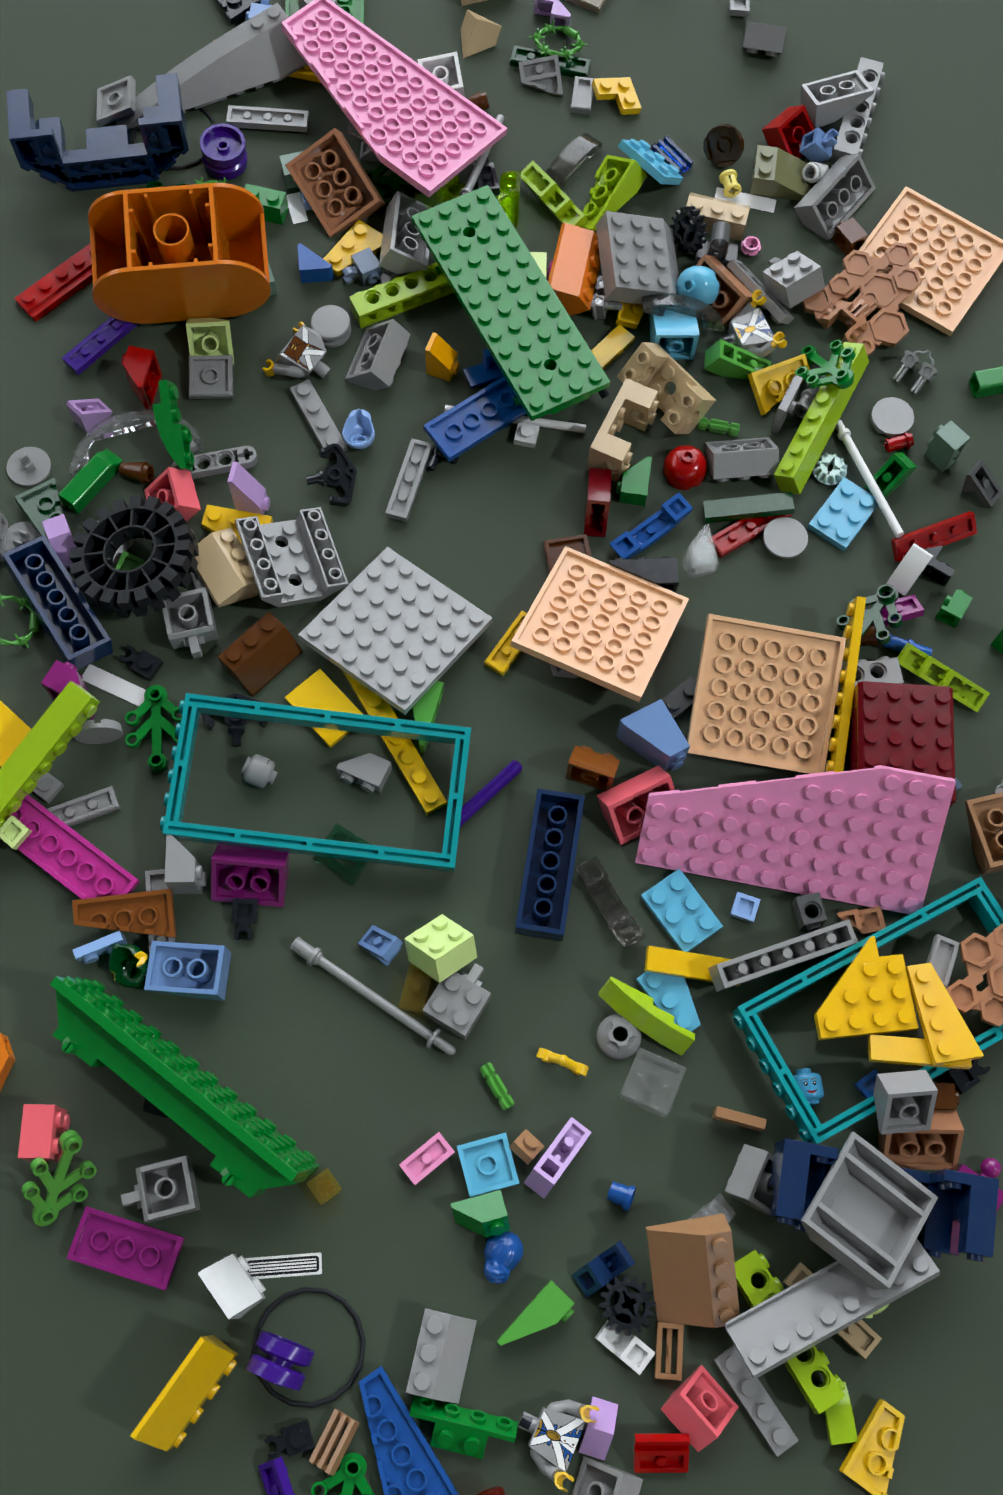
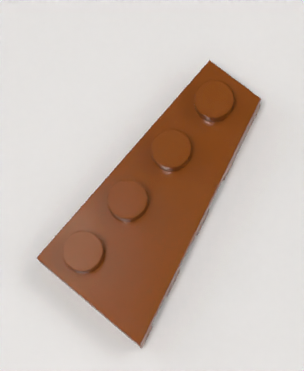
M172 889L72 900L74 925L177 938Z

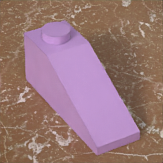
M233 462L227 482L236 510L264 515L265 511H268L270 507V498L267 497L266 489L238 462Z
M571 1117L533 1168L524 1184L542 1198H545L592 1132Z

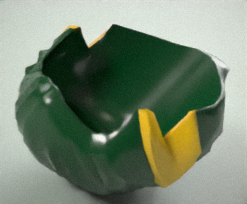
M114 944L109 958V970L115 974L114 981L128 988L142 986L146 981L148 968L147 954L132 944Z

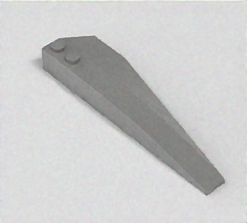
M278 3L212 41L166 73H177L184 113H186L185 110L193 107L198 109L225 100L227 96L232 94L245 93L244 90L252 87L256 89L264 87V83L273 81V83L279 82L307 65L306 61L281 29L282 22L289 17ZM156 81L135 97V113L115 120L117 125H127L128 132L132 131V129H139L138 118H144L143 108L159 106Z

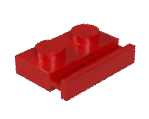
M689 1433L634 1434V1473H688Z

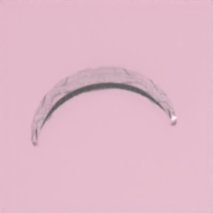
M135 409L118 413L95 425L81 439L73 453L69 467L71 477L73 478L77 474V469L80 465L88 461L90 447L94 442L156 425L153 409ZM181 418L179 424L188 426L192 437L196 440L199 452L204 451L198 431L189 422Z

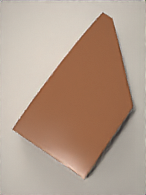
M881 906L837 913L838 919L841 921L849 919L852 928L861 935L873 934L886 928Z

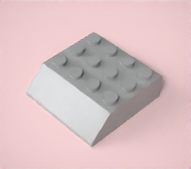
M606 211L596 224L605 300L642 305L681 303L676 289L679 274L673 233L664 219Z
M853 1131L801 1219V1223L811 1241L874 1290L890 1289L938 1197Z

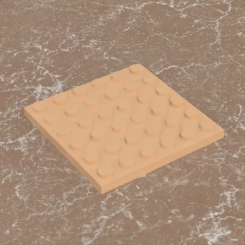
M908 187L903 189L858 250L869 253V256L881 258L894 242L910 245L914 257L909 263V268L918 269L922 282L898 307L948 336L953 334L1003 262L1002 239ZM888 266L885 270L877 272L888 274L892 267Z
M565 546L513 637L511 647L640 702L688 604L689 598Z
M708 614L687 742L690 745L688 753L806 774L824 772L846 638Z

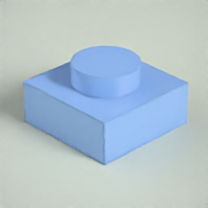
M737 892L729 916L753 924L761 899Z

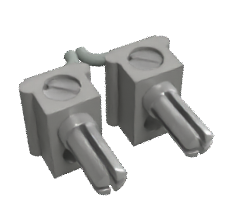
M599 276L595 285L596 293L593 295L591 302L594 320L605 319L607 310L621 311L623 308L622 303L605 300L603 278Z
M906 350L901 360L902 365L893 377V380L899 382L906 371L909 369L913 371L915 366L921 363L920 358L916 354L926 355L928 353L927 357L931 361V365L927 362L922 363L923 367L918 372L920 376L910 389L911 392L917 394L926 381L931 382L933 377L938 375L937 369L933 367L934 359L931 357L932 352L929 350L925 352L917 350L914 353Z

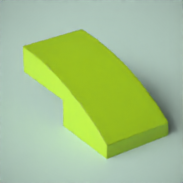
M842 1381L845 1389L842 1391L846 1397L823 1411L826 1419L828 1440L831 1445L858 1442L853 1411L845 1381Z

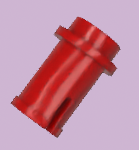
M904 432L902 436L885 439V449L887 453L903 448L908 450L911 446H914L913 435Z

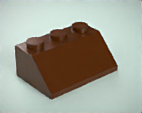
M267 612L218 656L222 668L253 697L303 653V650L286 627L270 612Z

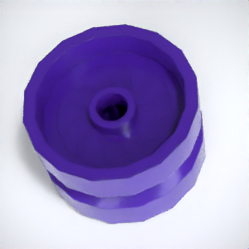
M223 123L212 125L202 133L200 148L205 170L211 176L222 180L224 177L226 180L241 175L247 168L248 162L243 133L238 128Z
M262 1330L257 1339L256 1346L261 1351L269 1354V1357L258 1353L251 1355L246 1369L270 1383L300 1391L306 1375L292 1365L310 1366L315 1351L284 1337Z

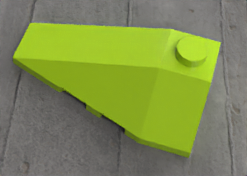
M612 155L605 157L595 174L596 183L590 189V201L583 210L588 220L581 226L582 228L595 232L596 224L606 211L617 212L638 192L647 174L636 160Z

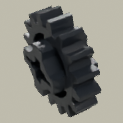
M695 206L680 207V210L675 211L676 216L671 218L674 222L673 225H670L675 237L674 244H678V250H683L684 254L695 253L702 249V244L706 243L704 235H708V232L705 231V227L708 224L703 222L705 215H700L701 210L695 209Z
M623 1275L621 1282L617 1277H614L612 1279L613 1286L607 1283L603 1286L607 1293L601 1292L598 1296L604 1300L603 1303L597 1305V1308L604 1309L600 1319L607 1318L609 1322L606 1327L609 1329L614 1325L616 1327L615 1334L617 1335L622 1330L625 1331L626 1336L631 1335L632 1329L636 1334L642 1332L640 1325L645 1328L648 1327L650 1324L646 1318H653L655 1315L650 1311V1308L654 1307L656 1302L649 1301V1297L653 1295V1292H645L644 1289L647 1283L644 1282L638 1285V1277L636 1276L629 1281L628 1276ZM627 1288L633 1289L638 1294L635 1295L631 1292H628ZM615 1293L614 1306L610 1307L611 1296ZM630 1302L631 1307L623 1309L621 1304ZM643 1303V1311L639 1318L638 1309L640 1304ZM619 1316L621 1318H624L626 1323L619 1321L615 1317Z

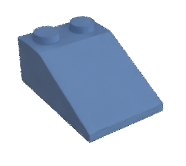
M152 941L144 990L196 999L225 1001L231 951L222 945Z

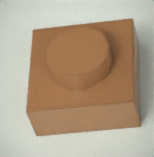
M525 1129L509 1148L528 1165L544 1148V1145Z

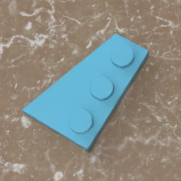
M645 972L636 979V982L645 994L654 998V1006L674 1016L675 1024L691 1032L701 1025L685 978Z

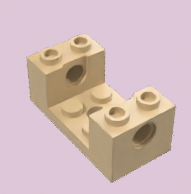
M642 342L616 376L622 383L627 378L658 391V407L665 413L661 421L674 434H690L716 401L658 343ZM671 382H673L676 387V390L672 395L669 394L667 390V387Z
M625 379L590 446L587 470L589 468L611 469V480L615 482L620 481L623 472L631 466L629 463L633 456V453L630 452L632 443L614 435L616 431H621L624 423L645 432L648 424L652 425L657 415L656 410L659 405V401H657L658 391L630 379Z

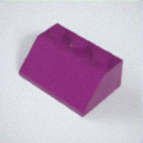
M217 845L211 858V901L233 903V898L259 899V905L284 907L289 874V852Z

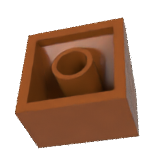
M575 745L568 762L565 778L607 791L612 787L620 760L616 759L612 754H600L594 752L588 746L579 747Z

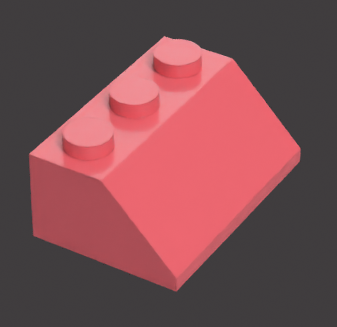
M659 765L597 795L602 813L620 845L640 836L649 793L675 790L671 776Z

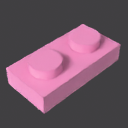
M438 1132L400 1163L399 1166L416 1186L452 1156L455 1151Z

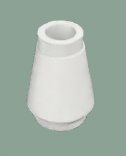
M809 162L803 168V178L809 183H815L829 170V167L826 164Z

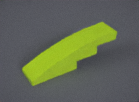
M534 161L518 174L521 180L562 224L568 223L581 227L588 220L585 214L558 187L556 182Z
M908 642L898 655L899 665L933 686L951 687L953 689V698L975 712L979 711L990 694Z
M610 977L599 991L598 995L618 1014L637 1029L682 1056L695 1041V1033L675 1024L673 1015L653 1005L654 998Z

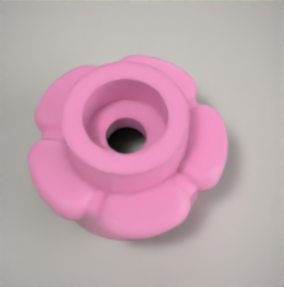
M748 236L741 243V251L745 255L755 256L761 250L760 241L755 236Z

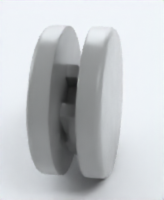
M326 305L317 309L312 315L311 328L321 334L325 347L334 348L347 342L351 335L350 317L343 308L336 305Z

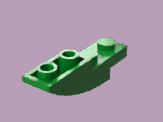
M169 380L158 381L161 403L152 405L160 437L176 464L183 470L193 471L194 455L190 449L192 434L188 426L179 424L181 412L177 408L178 388L175 383Z

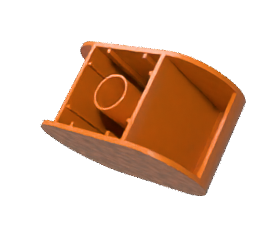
M227 183L130 189L104 194L91 204L88 211V223L90 226L93 276L92 296L95 305L105 314L122 321L140 324L188 321V319L224 318L252 312L268 300L271 290L264 209L260 200L250 191Z

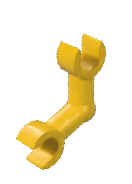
M539 1048L536 1055L537 1058L542 1059L541 1061L558 1064L571 1070L572 1073L578 1076L581 1074L586 1077L589 1069L588 1066L575 1062L566 1055L556 1054L544 1048Z

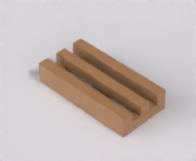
M719 1106L713 1109L711 1118L759 1132L765 1130L767 1121L764 1118Z
M656 1322L654 1378L682 1381L684 1324ZM663 1328H667L665 1373H661ZM672 1329H677L675 1374H671Z
M334 1409L309 1462L317 1465L318 1468L324 1470L327 1474L334 1476L360 1423L342 1411ZM346 1423H349L348 1426H347V1428H346V1430H345V1432H344V1434H343V1436H342V1438H341V1440H340L339 1437H340V1435H341V1433H342V1431H343V1429H344ZM336 1448V1450H335V1452H334V1454H333V1456H332V1458H331L329 1464L327 1465L326 1463H327V1461H328V1459H329V1457H330V1455H331L333 1449Z

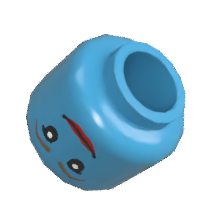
M811 1068L796 1070V1075L793 1077L810 1106L820 1104L819 1100L824 1097L820 1074L811 1073Z

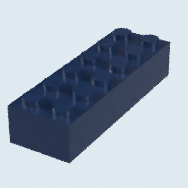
M45 535L2 554L6 569L24 598H26L29 606L64 662L73 664L79 670L113 653L110 637Z
M537 789L514 934L563 941L585 796Z

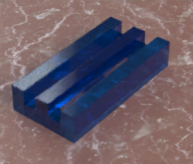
M665 136L663 141L659 140L657 145L654 143L651 147L654 153L657 152L665 158L664 162L675 166L679 170L678 174L680 175L693 165V160L668 136Z

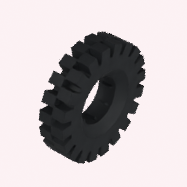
M130 496L129 506L123 498L112 502L113 512L110 513L104 505L95 511L100 518L98 522L89 517L82 524L87 534L76 533L73 542L77 548H70L69 555L70 560L73 562V564H70L71 574L89 601L103 612L110 615L115 612L118 617L129 618L132 610L136 617L148 615L147 606L151 605L155 612L165 608L166 606L162 600L164 597L174 602L181 595L176 588L178 585L187 589L192 581L188 572L196 573L198 562L195 557L199 556L198 545L186 520L170 503L164 501L162 504L159 498L148 496L146 502L142 496ZM135 538H145L146 540L150 539L153 541L151 543L153 546L152 554L143 565L128 571L113 568V557L118 548L125 542Z

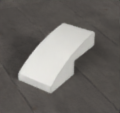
M914 543L886 584L894 586L899 593L905 596L933 555Z
M607 1320L595 1338L640 1375L655 1355V1352L632 1333L630 1336H626L625 1331L622 1330L620 1334H615L616 1327L613 1325L608 1329L606 1326L609 1320Z

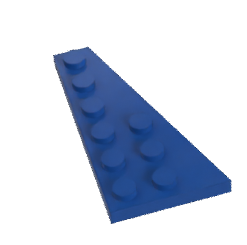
M380 1366L360 1380L359 1386L384 1495H459L413 1417L409 1416L410 1411L384 1368Z

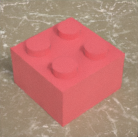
M24 1104L18 1158L32 1162L34 1159L41 1157L46 1162H59L63 1150L59 1146L58 1141L60 1136L70 1127L68 1110L57 1105Z

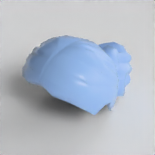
M353 410L344 424L342 438L350 448L357 450L365 449L375 439L371 415L365 410Z

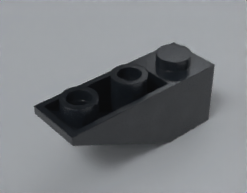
M662 556L658 559L639 557L626 560L625 558H616L609 561V565L672 592L677 591L679 585L677 558H670L668 556Z

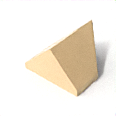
M467 10L460 30L463 58L496 46L502 26Z

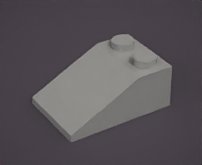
M858 70L802 84L800 105H805L811 122L815 127H823L836 122L874 94V89Z

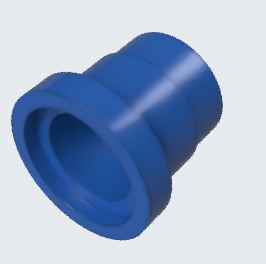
M613 1181L607 1200L622 1206L623 1210L628 1212L635 1196L636 1186L631 1185L629 1187Z

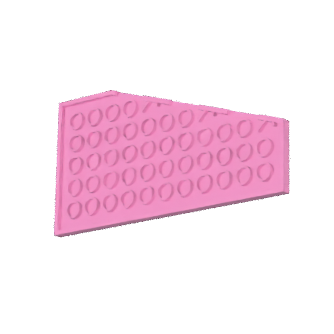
M313 0L282 22V31L380 162L428 197L507 134V127L331 0Z
M880 765L860 770L835 773L830 771L796 775V777L760 782L755 780L718 785V787L649 793L635 863L671 870H678L680 868L682 872L804 895L819 892L820 897L867 907L881 906L883 910L912 914L923 907L956 781L952 778Z

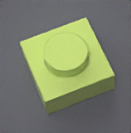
M11 815L0 828V838L12 849L17 850L32 831L15 816Z

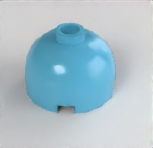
M705 266L686 268L680 274L676 283L677 294L681 303L694 304V309H704L709 304L711 305L715 302L720 286L719 281H717L714 275L715 272Z

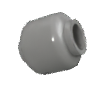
M259 754L253 755L252 758L248 756L241 770V774H244L243 780L261 789L267 783L272 785L278 772L274 771V761Z

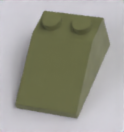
M757 145L753 161L750 194L801 201L812 189V183L807 182L802 175L803 168L807 163L778 147Z

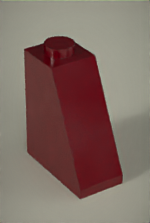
M589 468L584 534H587V536L606 537L611 494V469Z

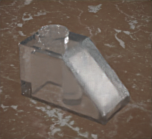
M709 524L702 527L688 547L686 556L683 557V567L685 571L688 570L690 578L716 574L719 562Z

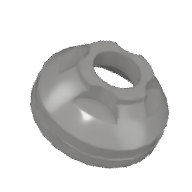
M613 1014L606 1017L600 1023L596 1033V1040L600 1050L606 1056L617 1060L626 1059L638 1050L641 1043V1031L620 1014ZM622 1027L627 1031V1039L620 1042L614 1039L613 1030L615 1028Z

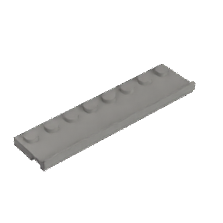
M916 1238L890 1289L874 1290L840 1262L836 1261L729 1320L724 1326L753 1379H756L938 1277L940 1270Z

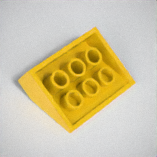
M214 1335L200 1337L130 1436L134 1440L166 1452L171 1450L173 1446L177 1449L187 1436L184 1432L190 1422L195 1424L204 1412L201 1407L206 1399L212 1400L221 1386L218 1382L223 1375L228 1377L236 1367L237 1362L235 1358L238 1353Z

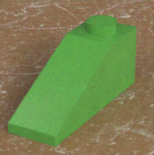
M720 339L705 350L704 369L722 377L749 379L748 374L769 367L772 363L765 358H760L747 350Z
M437 681L412 707L414 721L435 722L444 693V682ZM418 740L420 752L425 753L428 741Z
M550 1280L500 1336L497 1342L500 1345H504L555 1325L560 1320L564 1323L574 1312L571 1309L574 1302Z

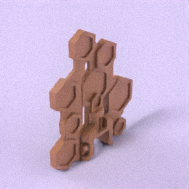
M894 242L881 258L869 256L867 252L851 251L842 261L844 270L840 274L835 275L824 289L801 302L804 312L814 314L815 319L822 325L823 329H828L839 319L850 328L845 333L842 344L844 342L864 344L868 357L875 351V346L895 347L909 333L904 314L897 312L899 310L898 306L922 282L918 269L909 268V263L914 257L910 245ZM888 266L892 267L888 274L877 272L885 270ZM859 289L860 295L852 302L840 301L841 299L847 300ZM875 309H880L868 322L866 321V317Z
M1003 923L987 937L974 932L960 943L961 960L966 965L968 976L963 980H957L946 988L960 1013L965 1014L969 1010L979 1011L981 1021L996 1028L1003 1024ZM986 973L988 987L981 992L977 991L976 986L984 981L983 975Z

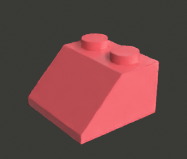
M168 467L144 490L146 500L148 496L159 498L162 504L164 501L170 503L176 511L182 514L186 521L190 520L201 510L191 471Z
M700 1365L671 1394L661 1410L681 1433H689L690 1444L697 1452H700L719 1437L739 1406L710 1373Z

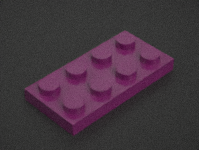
M86 1206L67 1259L167 1291L185 1238Z

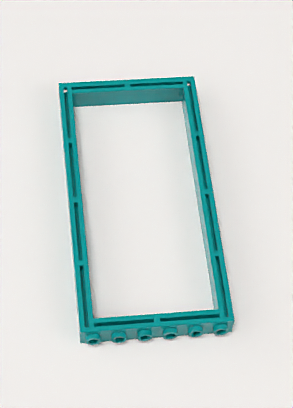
M186 693L185 700H181L179 714H182L181 723H177L175 731L178 743L172 749V760H175L174 767L168 773V783L171 784L169 793L166 792L164 797V807H167L166 815L162 816L160 821V830L163 831L165 837L166 835H172L175 839L454 872L471 728ZM199 715H217L455 744L442 853L182 822Z
M979 877L871 936H875L877 949L966 901L969 902L987 932L991 934L994 929L1003 923V910L983 879ZM871 936L747 1001L732 1011L735 1025L738 1029L743 1030L747 1037V1046L752 1052L755 1051L758 1056L761 1070L764 1074L769 1075L773 1082L772 1089L774 1093L784 1101L786 1105L785 1111L792 1121L795 1120L799 1127V1136L803 1142L819 1144L875 1112L874 1095L821 1124L757 1014L850 965ZM1003 1024L998 1028L992 1027L974 1038L981 1051L1003 1039ZM924 1066L918 1070H926L930 1078L933 1079L950 1068Z

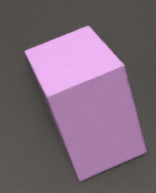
M99 398L70 400L66 403L73 421L87 434L106 420L113 412Z
M592 1396L590 1405L597 1406L599 1411L591 1410L590 1418L597 1422L585 1423L578 1452L605 1460L614 1435L618 1404Z

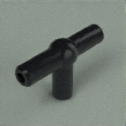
M437 446L432 449V456L426 466L429 471L435 470L440 458L447 460ZM459 456L451 460L450 462L456 464L459 460Z

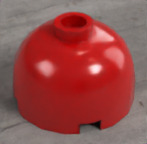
M682 445L672 449L665 458L663 465V475L667 478L668 484L684 491L690 490L691 487H698L705 479L707 470L705 456L699 449L690 445Z

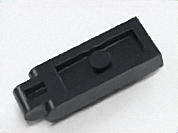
M487 157L476 181L477 189L488 185L494 196L500 195V186L494 162H489Z

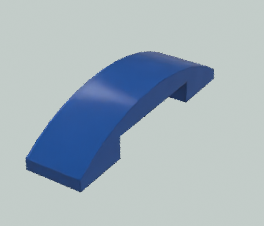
M677 493L662 504L658 512L629 533L626 531L609 545L620 558L627 560L660 540L676 527L693 508L680 493Z

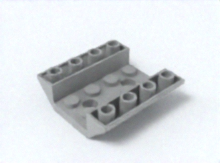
M321 507L299 510L296 520L261 525L257 516L235 519V524L261 600L276 607H285L321 601L348 586L346 575ZM278 540L283 541L286 547H280L275 542ZM289 579H296L300 585L294 586L290 584Z

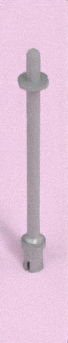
M299 936L293 941L290 950L307 960L306 963L308 965L320 966L428 1040L426 1044L428 1049L435 1045L448 1055L455 1054V1047L439 1037L441 1032L439 1028L432 1032L324 958L320 948H314Z

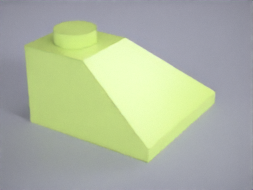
M217 318L188 319L186 330L190 356L232 355L234 365L230 320Z

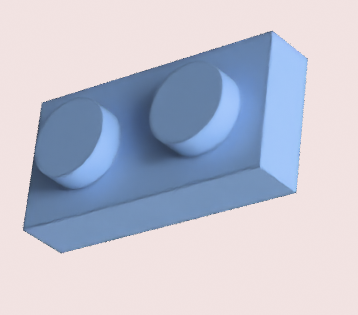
M120 931L75 948L73 953L75 959L80 963L90 964L97 961L99 956L103 954H111L114 944L126 945L127 941L125 936Z

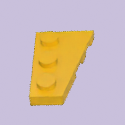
M358 220L323 259L332 265L333 274L339 277L343 274L342 269L349 266L352 267L351 255L369 247L373 254L376 255L377 251L381 249L383 234Z
M805 354L748 374L761 416L783 399L792 379L796 376V369L805 366L810 370Z
M207 505L201 524L204 529L211 533L232 528L241 542L235 519L257 516L260 525L272 523L273 519L272 516Z
M879 1398L857 1437L858 1442H854L839 1471L872 1495H888L889 1479H892L894 1468H892L895 1451L899 1448L905 1415Z

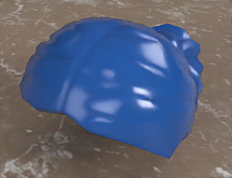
M507 1231L498 1236H489L484 1250V1274L490 1283H505L509 1278L510 1271L522 1259L523 1244L514 1233Z

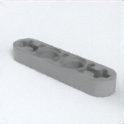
M241 446L194 455L195 470L191 471L192 479L230 472L232 463L236 462L235 456L238 457V463L244 469L254 467L258 461L257 453L251 446ZM246 454H249V460H245ZM224 457L232 459L228 465L220 464V460ZM174 461L171 467L180 469V467ZM207 461L210 465L207 469L198 468L199 463Z

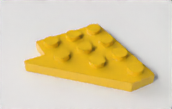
M871 936L866 941L814 1014L818 1040L911 1031L919 1028L903 954L879 957L875 936Z

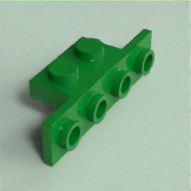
M414 1395L409 1414L411 1417L435 1422L430 1444L432 1447L483 1459L488 1436L515 1443L518 1421L511 1420L508 1417H499L484 1413L481 1410H471L459 1407L453 1403L447 1404Z

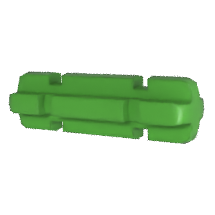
M703 417L698 422L697 428L700 430L709 429L710 432L726 434L727 432L731 436H738L740 424L733 422L728 424V421L712 418L710 421L708 418Z
M486 1063L480 1068V1072L487 1079L486 1082L495 1098L499 1099L498 1103L502 1110H507L514 1105V1101L507 1094L508 1090L499 1075L495 1074L496 1070L492 1063Z

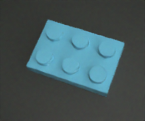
M634 139L621 140L618 148L631 159L636 160L640 167L660 184L680 185L683 177L678 174L679 170L675 166L664 162L665 158L657 152L654 153L647 142Z
M844 477L807 528L840 550L845 551L878 507V504L872 494Z
M680 868L640 896L680 951L689 952L723 927Z

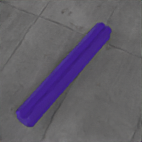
M513 760L462 806L460 827L522 771V766L518 761Z

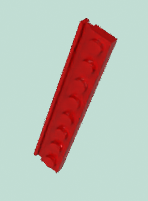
M91 243L14 298L16 304L34 322L41 319L93 281Z

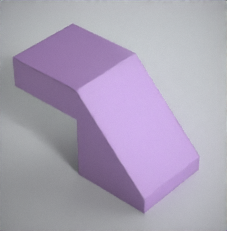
M534 0V14L551 16L550 24L554 20V26L567 25L570 27L571 14L559 0Z
M64 514L42 521L50 545L67 570L70 568V564H73L69 558L70 548H77V546L73 542Z

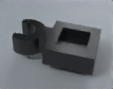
M127 645L125 648L131 655L129 657L119 655L121 662L126 665L132 664L130 666L132 672L151 682L163 665V661L143 649L140 654H137L132 646Z
M233 898L232 923H239L238 928L234 932L235 940H240L241 932L246 931L248 933V941H253L254 931L251 929V924H258L259 899Z
M980 1059L971 1060L972 1067L969 1070L951 1068L944 1075L949 1083H955V1090H958L959 1095L979 1083L980 1079L978 1076L988 1073L991 1068L988 1066L981 1069L978 1066Z
M308 1419L282 1428L283 1437L271 1435L264 1440L265 1443L273 1441L277 1445L276 1451L269 1453L268 1458L277 1457L284 1449L287 1450L289 1457L315 1448Z

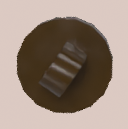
M719 124L713 127L703 142L706 158L718 167H728L736 163L744 151V139L741 132L730 124Z

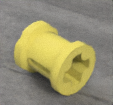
M727 169L719 175L720 183L724 186V196L728 198L736 197L742 190L741 185L737 182V172L734 169Z

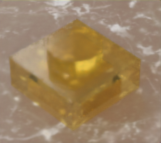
M329 1168L306 1183L321 1206L343 1190Z

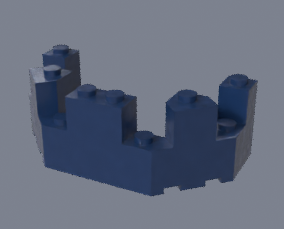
M177 73L156 75L159 106L143 108L144 118H138L144 143L131 144L127 125L85 129L87 149L66 151L65 131L60 117L38 119L35 123L34 106L28 89L6 91L9 140L20 168L28 172L33 170L39 173V177L52 183L58 181L64 184L66 189L73 192L148 184L151 181H157L164 170L168 171L177 162V157L189 151L187 126Z
M786 1138L775 1143L770 1186L774 1187L771 1217H776L780 1224L794 1226L796 1231L806 1232L801 1219L833 1163L837 1160L838 1148ZM900 1167L938 1197L917 1237L930 1257L941 1258V1254L959 1256V1253L967 1254V1260L983 1262L984 1258L993 1257L999 1179L948 1169L929 1173Z

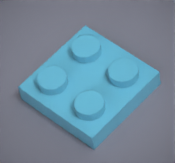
M506 1132L457 1146L470 1198L519 1184Z

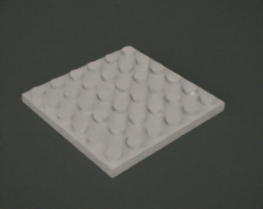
M387 547L298 634L300 641L406 715L492 624L493 618Z

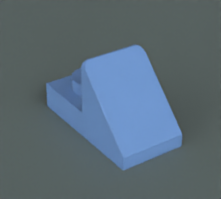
M372 925L357 944L381 963L388 966L401 950L403 942L398 937Z

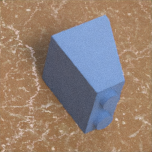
M662 699L620 720L616 734L617 738L655 766L659 765L665 771L669 769L674 771L684 764L683 762L687 757L690 745Z

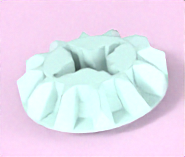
M826 452L819 457L812 472L819 482L825 485H836L846 477L847 465H845L843 458L837 457L836 453L831 455ZM832 463L833 470L827 474L828 466Z

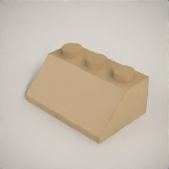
M696 193L689 194L686 206H695V209L701 210L700 215H705L703 222L708 224L705 227V231L710 234L712 225L715 222L723 221L727 222L731 227L730 239L742 241L750 210L749 205Z
M232 528L212 532L197 544L199 556L195 557L198 562L196 572L217 607L258 595L259 591L245 550Z

